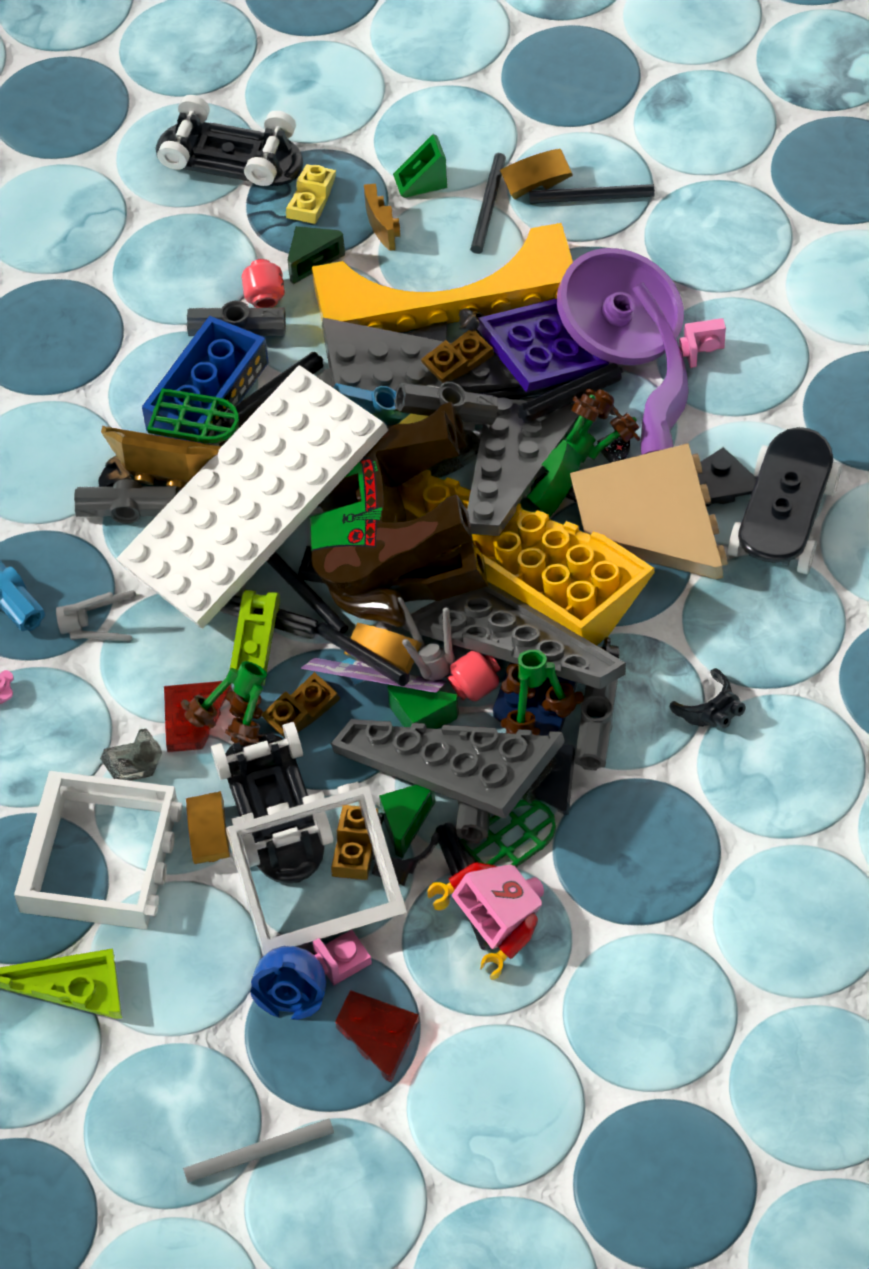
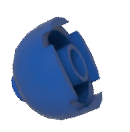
M296 946L274 948L259 960L251 980V997L258 1007L270 1015L279 1017V1011L293 1012L294 1014L291 1019L295 1020L310 1017L320 1009L325 995L326 976L324 968L317 957L305 949Z

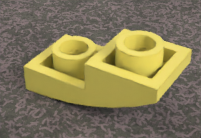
M307 164L297 179V191L286 207V218L316 224L330 195L336 177V170L324 168L320 165Z

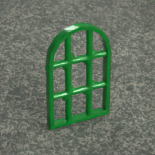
M162 388L156 406L153 409L147 432L149 434L200 443H218L228 439L235 433L239 424V415L236 407L228 400ZM165 395L185 399L183 405L163 402ZM190 400L212 403L209 410L191 407L189 402ZM217 404L228 407L233 413L218 411L216 409ZM160 408L177 409L180 412L178 419L158 416ZM186 411L205 414L207 416L205 424L186 421L184 419ZM213 416L235 419L231 428L215 426L211 423ZM155 421L173 424L175 426L174 431L153 428ZM181 425L200 428L202 433L201 435L179 432ZM208 430L225 432L217 436H206Z
M532 799L520 800L513 810L520 806L533 807L519 817L511 811L509 813V816L512 818L510 820L511 823L496 834L489 829L487 840L474 850L466 844L467 841L463 838L460 839L461 845L475 863H484L476 854L495 842L501 849L500 853L485 864L494 865L507 855L513 861L510 865L517 868L537 852L543 850L553 839L556 823L555 816L550 808L540 801ZM539 809L547 813L549 818L532 830L524 823L526 818ZM497 815L492 816L490 818L489 826H491L493 823H495L502 817H499ZM552 823L550 834L541 841L537 837L538 832ZM519 825L524 831V836L507 847L501 841V836ZM531 838L537 845L520 858H517L513 854L515 852L514 849Z

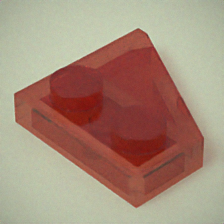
M222 681L164 686L167 752L201 750L204 748L210 736L209 731L211 728L206 725L200 728L192 725L185 717L186 710L181 706V702L184 699L190 702L196 695L207 699ZM232 683L212 704L217 711V715L213 718L215 723H217L221 715L220 709L227 693L232 691Z
M350 990L335 1023L336 1028L341 1034L357 1046L360 1054L366 1060L370 1059L381 1071L382 1077L386 1081L392 1082L420 1019L419 1014Z

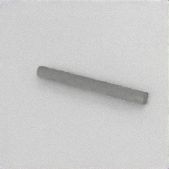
M326 1119L185 1167L183 1170L187 1183L333 1134V1126L330 1119Z

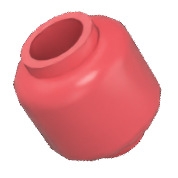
M258 259L244 269L241 278L246 301L256 308H272L276 306L285 294L281 268L274 263H270L269 260Z
M471 650L450 665L451 675L447 679L462 700L468 698L476 702L499 686V678L496 673L501 668L493 656H484L482 653Z

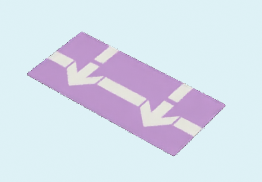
M313 658L301 667V669L400 686L373 668ZM409 674L410 680L408 684L401 687L436 693L447 681H430L421 676Z

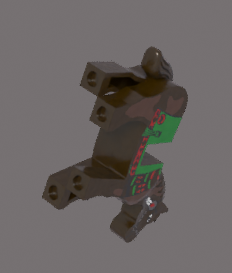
M452 402L442 404L433 414L421 421L395 424L387 427L388 431L317 506L321 507L324 513L310 517L313 567L328 587L334 602L342 610L355 617L384 622L399 628L405 625L406 618L398 597H401L404 603L416 600L440 601L488 586L484 557L472 540L469 514L458 495L449 496L425 515L406 521L405 508L398 489L399 485L440 461L460 456L459 450L467 446L463 419ZM228 440L219 443V446H223ZM460 546L459 548L450 553L443 554L444 552Z

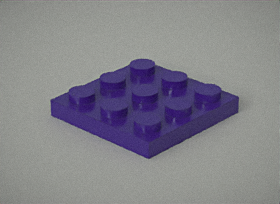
M557 298L478 318L479 326L477 330L526 392L578 379L609 364L608 361L602 360L586 351L571 337L560 318Z

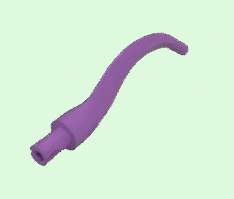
M642 282L632 290L660 331L667 357V373L662 384L649 395L645 404L641 428V455L674 447L671 429L684 411L689 393L686 366L676 337L661 308Z

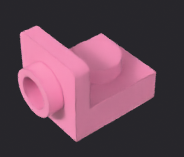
M723 318L685 324L684 337L679 338V347L682 356L687 357L690 368L697 367L698 352H712L717 349H724L726 327Z
M353 930L325 945L320 938L313 941L314 955L322 964L325 975L328 976L333 985L372 964L371 956Z

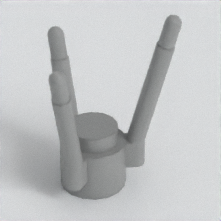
M131 590L116 595L108 592L76 604L57 607L56 616L60 633H70L71 640L86 638L130 642L132 640L131 635L83 631L82 627L88 626L87 611L132 598L136 595V592Z
M398 597V601L405 613L406 624L414 640L422 643L419 654L408 639L403 640L404 647L419 667L424 679L435 681L444 678L450 673V663L456 661L452 651L449 608L443 609V649L437 644L425 645L403 599Z

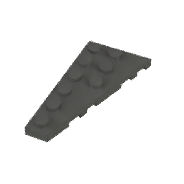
M322 318L321 326L333 387L338 383L374 391L376 387L387 386L396 391L400 382L440 387L443 384L421 362L425 355L443 341ZM495 352L491 358L458 378L448 381L458 384L465 392L471 393L521 386Z
M497 398L499 406L497 418L493 425L483 424L467 508L471 534L499 536L516 513V506L521 499L527 498L534 481H539L545 473L546 469L541 464L546 460L550 452L563 439L565 440L572 431L579 417L578 414L571 411L574 404L570 403L534 421L525 423L522 418H519L518 412L519 405L528 400Z
M487 581V587L440 601H434L411 614L420 635L444 642L443 609L449 608L453 645L518 664L520 653L527 650H539L546 655L547 662L555 664L556 676L594 688L602 689L626 674L625 662ZM405 622L404 630L410 631Z
M351 719L333 740L331 746L334 753L506 819L564 744L565 740L562 732H549L548 736L533 735L531 730L518 729L517 734L498 733L496 728L443 725L442 729H429L423 723H412L411 727L392 726L391 721Z

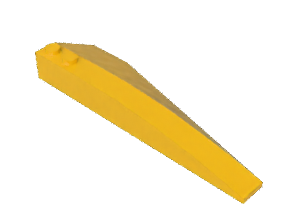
M425 470L398 486L405 508L406 521L425 515L447 497L456 494L465 508H468L471 490L461 487L459 481L449 477L442 480L431 476L430 470ZM521 504L516 506V513L499 536L472 534L473 542L484 557L487 581L596 646L605 637L610 635L655 573L654 567L605 535L594 531L590 535L580 531L579 526L567 521L561 524L550 520L549 514L538 510L536 512L523 510ZM460 546L444 552L443 554L450 553L459 548Z

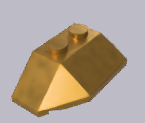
M102 426L101 433L125 470L135 477L134 481L148 485H154L155 480L167 482L166 486H177V490H182L199 470L218 454V450L222 447Z

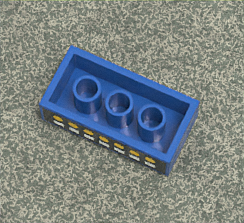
M209 315L142 405L146 431L162 388L218 397L228 400L234 406L240 403L269 363L266 339ZM165 395L163 402L183 405L185 399ZM190 400L189 405L210 410L212 403ZM217 404L216 409L218 411L227 412L230 410L228 407ZM161 407L158 416L178 419L180 412L177 409ZM186 411L184 419L205 424L207 416L201 413ZM213 416L211 423L215 426L223 427L221 418ZM155 421L153 428L174 431L175 426L171 423ZM181 425L179 432L201 435L202 430ZM208 430L206 436H216L219 431Z

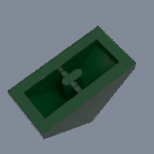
M296 226L287 259L290 281L295 284L313 274V266L330 264L345 256L343 233L340 230Z

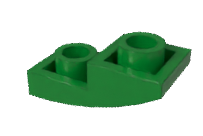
M564 439L550 452L546 460L541 464L549 472L535 485L533 491L527 496L539 509L549 514V517L552 516L572 486L570 473L579 470L582 456Z

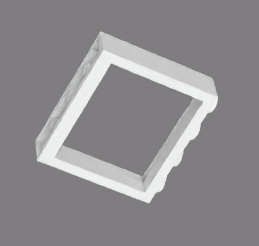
M49 771L14 894L19 912L147 930L150 916L155 917L158 911L159 896L156 895L158 885H163L166 879L167 865L164 863L166 853L171 854L174 847L175 835L172 832L174 822L180 821L182 815V803L177 800L175 787ZM65 800L161 812L137 905L40 892Z
M358 782L346 784L337 788L339 794L325 798L324 793L319 792L303 797V805L289 808V804L286 802L267 808L268 815L254 819L253 813H248L231 819L233 825L228 826L226 832L263 956L274 948L300 946L313 942L318 938L323 939L407 913L369 785L360 787ZM359 802L389 903L270 938L240 836Z

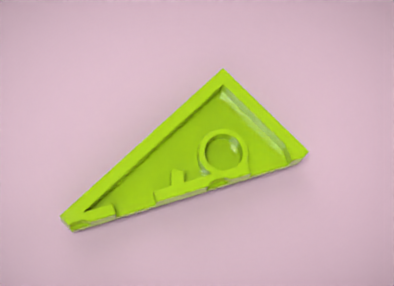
M113 948L0 967L1 989L114 1019L122 1018Z

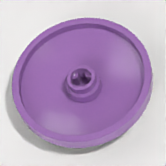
M618 248L596 249L578 257L566 270L557 292L558 312L564 327L571 337L592 355L620 365L649 363L666 353L660 331L632 289L642 282L645 284L661 308L676 339L682 329L684 308L676 285L662 268L640 254Z

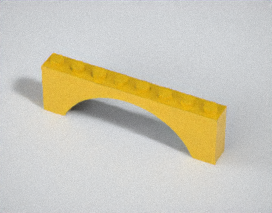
M562 223L530 228L523 246L506 265L482 280L455 289L436 292H414L393 289L364 278L352 270L344 261L313 266L312 272L321 319L328 318L393 332H408L433 323L444 321L447 324L459 322V312L464 308H468L473 312L479 311L488 316L556 299L562 277L573 263Z

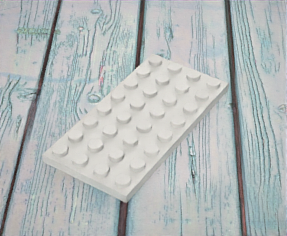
M299 365L218 450V454L199 470L116 559L124 568L203 629L383 437L388 428L384 422Z

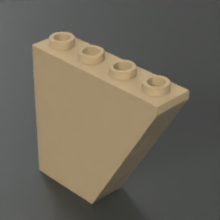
M689 443L570 473L585 533L591 535L594 531L603 534L643 561L713 579L723 578L722 566L728 565L723 545H716L714 535L719 534L715 514L708 515L706 504L711 503L709 491L706 484L700 485L697 474L703 473L698 453L691 454Z

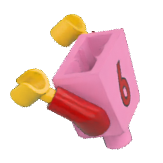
M476 862L448 878L450 882L446 885L441 882L432 883L428 888L427 894L428 898H432L437 894L444 895L433 903L434 909L439 911L448 907L450 903L449 895L452 894L453 899L492 949L500 948L497 953H488L481 960L480 970L488 962L497 964L498 968L490 975V979L494 980L501 975L503 962L507 958L512 959L531 940L538 923L536 913L542 906L540 898L544 894V887L538 878L533 877L525 880L513 865L498 867L496 865Z

